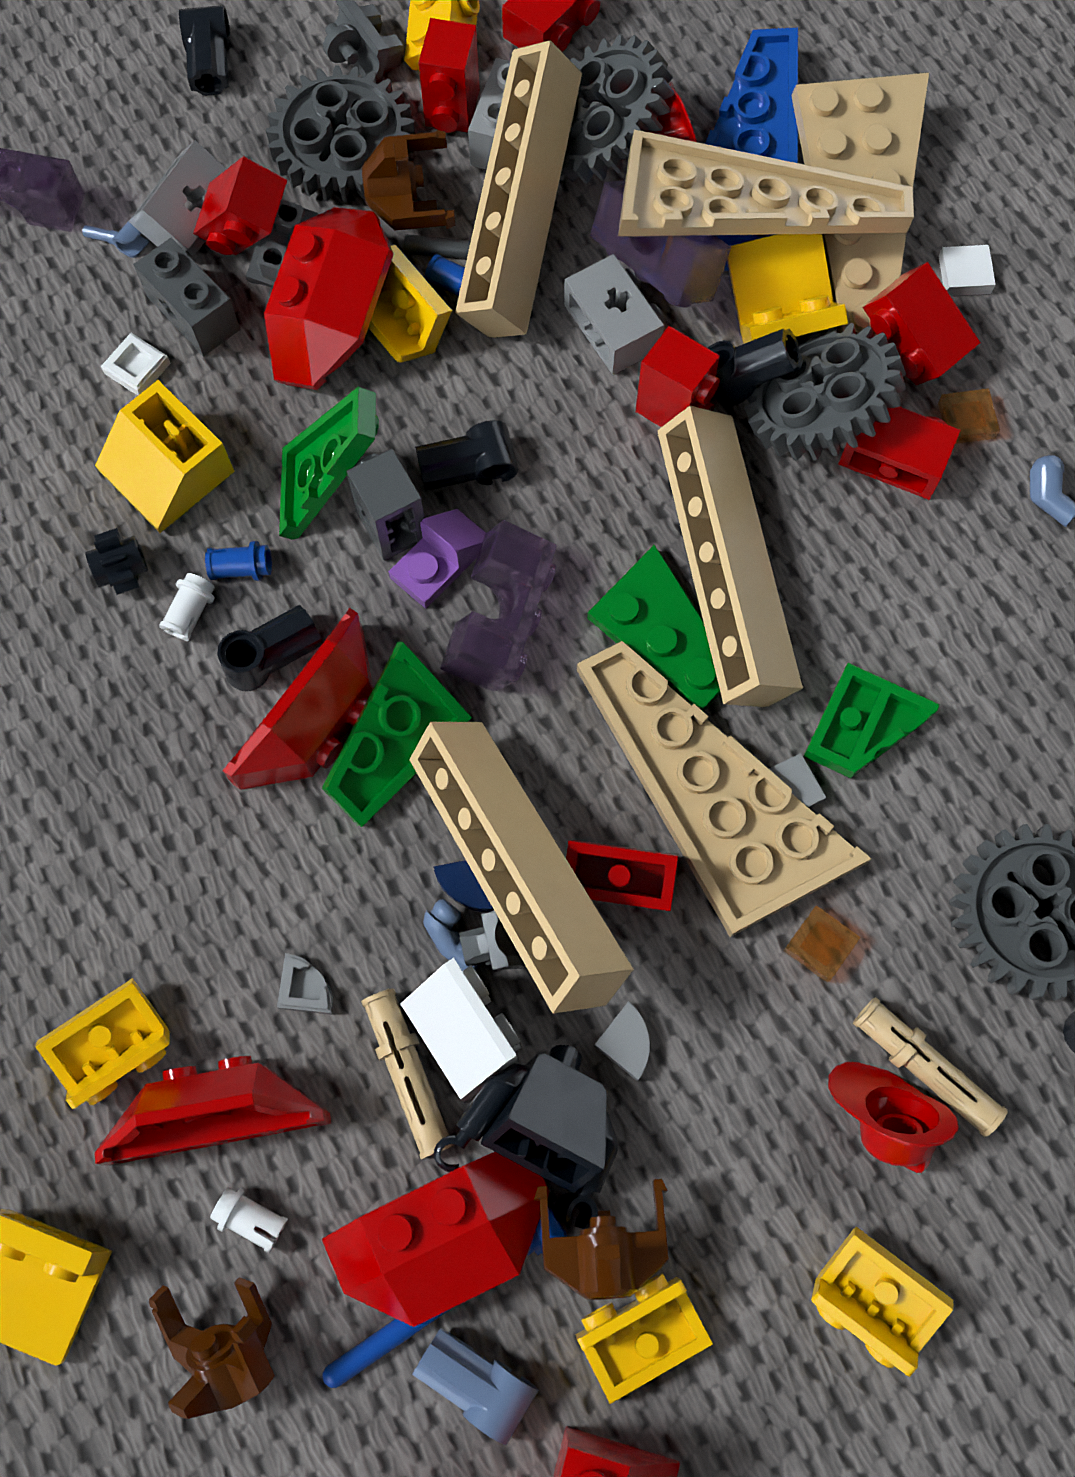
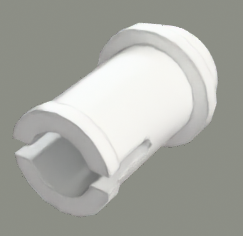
M187 573L184 580L179 579L177 581L176 587L179 590L163 621L159 624V627L166 633L185 641L190 640L191 633L206 603L211 604L215 599L212 595L215 588L214 585L192 573Z
M227 1187L218 1200L210 1219L219 1223L217 1226L219 1231L223 1232L225 1228H228L270 1253L288 1218L281 1217L245 1197L246 1190L242 1187L238 1191Z

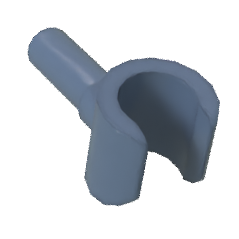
M129 222L119 232L85 225L82 231L84 237L113 244L120 252L131 258L138 256L150 242L148 239L140 236L141 232Z

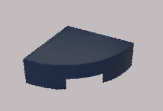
M466 860L433 866L441 889L456 903L476 912L494 911Z

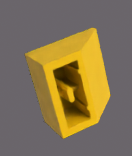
M159 380L119 411L95 465L98 471L159 533L164 531L235 472L223 443Z

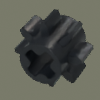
M118 528L94 535V545L96 548L85 552L98 587L110 584L111 587L113 586L116 595L139 588L138 574L147 572L148 566L137 538L131 536L124 539L120 536Z

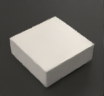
M989 245L942 247L939 254V263L943 286L950 296L992 293L996 284Z
M130 333L101 365V368L105 375L136 395H139L151 386L171 363L167 355L133 333Z

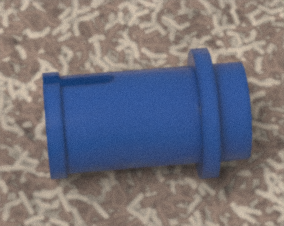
M436 254L427 265L425 278L429 284L436 285L459 296L465 267Z
M251 541L248 547L207 548L205 567L208 578L210 580H217L219 578L252 576L254 581L262 580L263 575H271L272 556L269 546L260 545L258 541Z

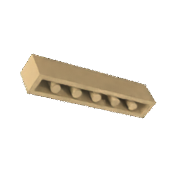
M551 40L514 49L512 52L455 313L487 337L527 334L582 77L581 71Z
M689 406L657 430L722 701L723 704L770 706L803 689L736 428L731 415Z
M430 722L409 760L552 1014L606 1006L634 969L482 722Z

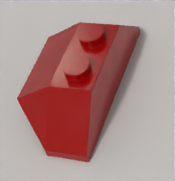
M334 207L295 225L264 312L273 376L276 382L318 390L326 382L325 377L341 367L363 344L394 255L386 234L380 225L381 222L374 211Z
M351 608L347 610L335 629L238 753L222 770L234 786L242 790L313 777L321 766L327 769L335 762L343 748L341 739L350 727L355 725L373 690L364 630L359 614Z
M238 1056L218 1061L219 1070L197 1074L196 1066L173 1068L162 1072L163 1081L144 1085L94 1152L95 1164L117 1165L331 1124L330 1112L268 1067L260 1063L252 1064L251 1056Z
M493 1152L353 1220L322 1238V1241L345 1295L415 1327L521 1274L541 1218L540 1201H534L537 1188L547 1186V1200L551 1190L544 1177Z

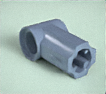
M443 1328L439 1329L412 1374L464 1410L463 1416L472 1425L503 1445L509 1443L539 1391L533 1383L523 1376L518 1379L510 1373L512 1369L498 1360H494L492 1363L473 1350L470 1345H467Z

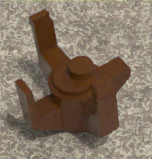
M436 130V132L384 137L367 161L364 162L362 178L366 204L394 231L446 226V229L456 226L454 210H437L436 200L418 201L417 188L424 187L422 165H414L413 161L409 162L408 152L447 148L446 132Z
M653 1179L652 1181L656 1231L627 1232L626 1227L617 1226L616 1216H610L609 1210L598 1211L597 1217L590 1218V1227L588 1229L580 1230L579 1236L550 1238L547 1186L538 1187L534 1201H540L544 1270L586 1300L631 1297L669 1260L663 1193H666L668 1190L663 1179Z
M240 1277L234 1282L248 1314L247 1316H243L236 1325L219 1324L203 1331L185 1324L168 1287L162 1285L149 1299V1305L153 1308L152 1313L173 1358L192 1374V1377L168 1402L172 1413L179 1417L190 1419L232 1409L260 1394L274 1378L275 1375L264 1352L272 1322L254 1282Z

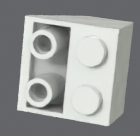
M452 958L400 1004L464 1103L475 1096L486 1081L510 1065L518 1064L515 1052L521 1049L517 1034L503 1013L492 1018L485 1005L491 1002L488 996L489 992L474 968L470 965L462 971L455 959Z

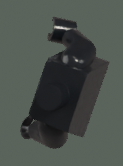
M556 1045L551 1048L549 1055L537 1053L526 1065L514 1063L486 1081L456 1123L458 1128L461 1129L458 1134L443 1137L436 1144L434 1149L435 1162L442 1170L447 1172L459 1168V1164H447L441 1159L442 1149L450 1144H455L465 1149L471 1139L479 1142L482 1137L481 1145L572 1192L565 1193L557 1199L554 1206L555 1218L560 1222L567 1223L572 1217L574 1207L578 1204L580 1214L576 1218L575 1227L587 1229L590 1227V1218L598 1216L597 1206L592 1200L594 1192H601L618 1151V1141L609 1114L606 1111L607 1091L602 1084L579 1072L582 1055L577 1049L569 1045Z

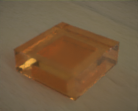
M989 388L941 395L938 405L942 420L947 425L961 430L955 444L996 439L1000 428Z
M816 905L783 951L828 983L861 937Z

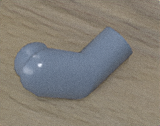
M1055 455L1038 458L1030 470L1031 501L1066 527L1075 518V502L1062 493L1063 461Z
M440 899L434 904L431 911L426 910L423 924L439 953L448 960L454 958L463 971L469 966L466 965L460 934L452 928L460 920L461 912L447 900ZM481 964L472 967L476 971L481 966Z

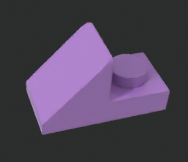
M458 509L424 518L420 522L423 538L388 571L390 579L425 609L493 542L492 537Z

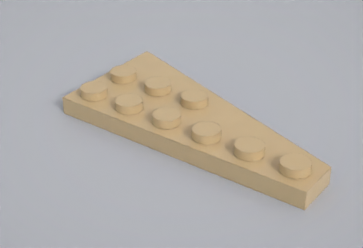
M929 73L796 85L791 96L804 165L913 187ZM906 233L822 234L833 302L845 304L848 324L836 326L838 333H842L850 323H854L857 333L867 326H871L870 318L862 307L901 276Z
M634 129L630 145L618 236L907 233L914 218L913 187Z
M623 641L577 663L578 674L730 937L862 867L871 860L858 846L854 848L834 831V825L820 813L816 815L794 796L792 789L731 735L727 737L707 720L708 715L695 704L691 706L667 685L668 680Z

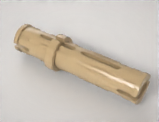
M391 988L373 994L361 1002L366 1009L379 1047L375 1049L379 1061L385 1059L402 1109L405 1112L419 1149L420 1159H424L434 1155L436 1144L449 1134L415 1048L420 1044L416 1033L410 1034L396 999V992ZM454 1144L445 1146L442 1151L454 1146Z
M876 997L857 1015L852 1024L859 1027L891 1055L889 1061L897 1068L902 1065L936 1093L940 1099L945 1101L972 1124L983 1137L989 1136L1003 1122L1008 1110L1004 1106L999 1105L961 1070L957 1069L925 1041L926 1034L918 1027L913 1030L881 1004L880 1000Z

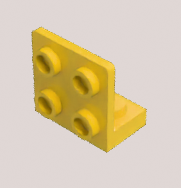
M775 234L731 245L726 248L740 332L744 344L781 329L787 330L790 328L796 337L848 324L845 304L833 302L822 234Z
M0 1209V1343L55 1366L64 1363L112 1250L13 1210Z

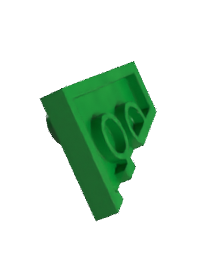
M358 386L282 448L280 537L293 540L298 539L346 478V471L356 465L375 440L379 428V418L376 415L375 392Z
M653 545L589 610L587 619L615 643L623 641L668 680L667 685L691 706L695 704L704 712L721 694L704 622L658 549Z
M397 642L322 786L323 791L360 827H363L417 773L409 759L430 722H468L472 718L404 642Z

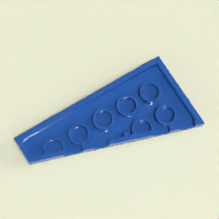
M798 27L752 30L736 68L733 85L728 96L723 99L719 109V118L714 130H710L705 144L798 163V128L791 96L795 86L798 85ZM775 234L669 236L665 247L660 249L655 261L656 272L729 271L726 248L728 246Z

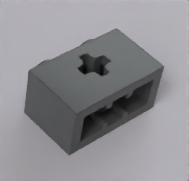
M172 237L133 264L147 297L203 357L241 330L230 298Z
M393 449L380 455L376 453L367 455L360 459L353 468L346 471L357 515L384 561L415 546L423 538L420 522L424 519L422 499Z

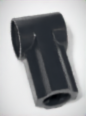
M224 5L179 9V24L186 51L187 80L190 89L203 96L221 94L224 89L229 87L227 49H231V43L228 42L227 37L231 36L226 8Z
M790 328L778 330L737 347L730 341L725 340L716 342L708 347V349L720 355L716 377L720 379V383L715 396L724 406L738 405L751 396L757 385L795 372L802 367V355L798 347V341Z
M484 421L472 426L465 436L415 447L425 491L473 480L482 485H492V480L501 478L502 482L513 479L519 470L508 427L502 421Z
M298 605L252 631L237 630L227 634L218 645L217 656L226 679L233 688L240 691H253L266 683L271 673L319 648L323 642L307 611L301 605ZM252 655L256 657L249 666L243 668L233 666L235 661L242 656Z

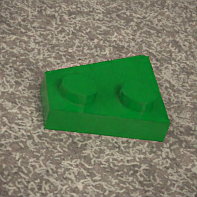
M847 663L803 757L851 779L931 719L937 712L940 704Z

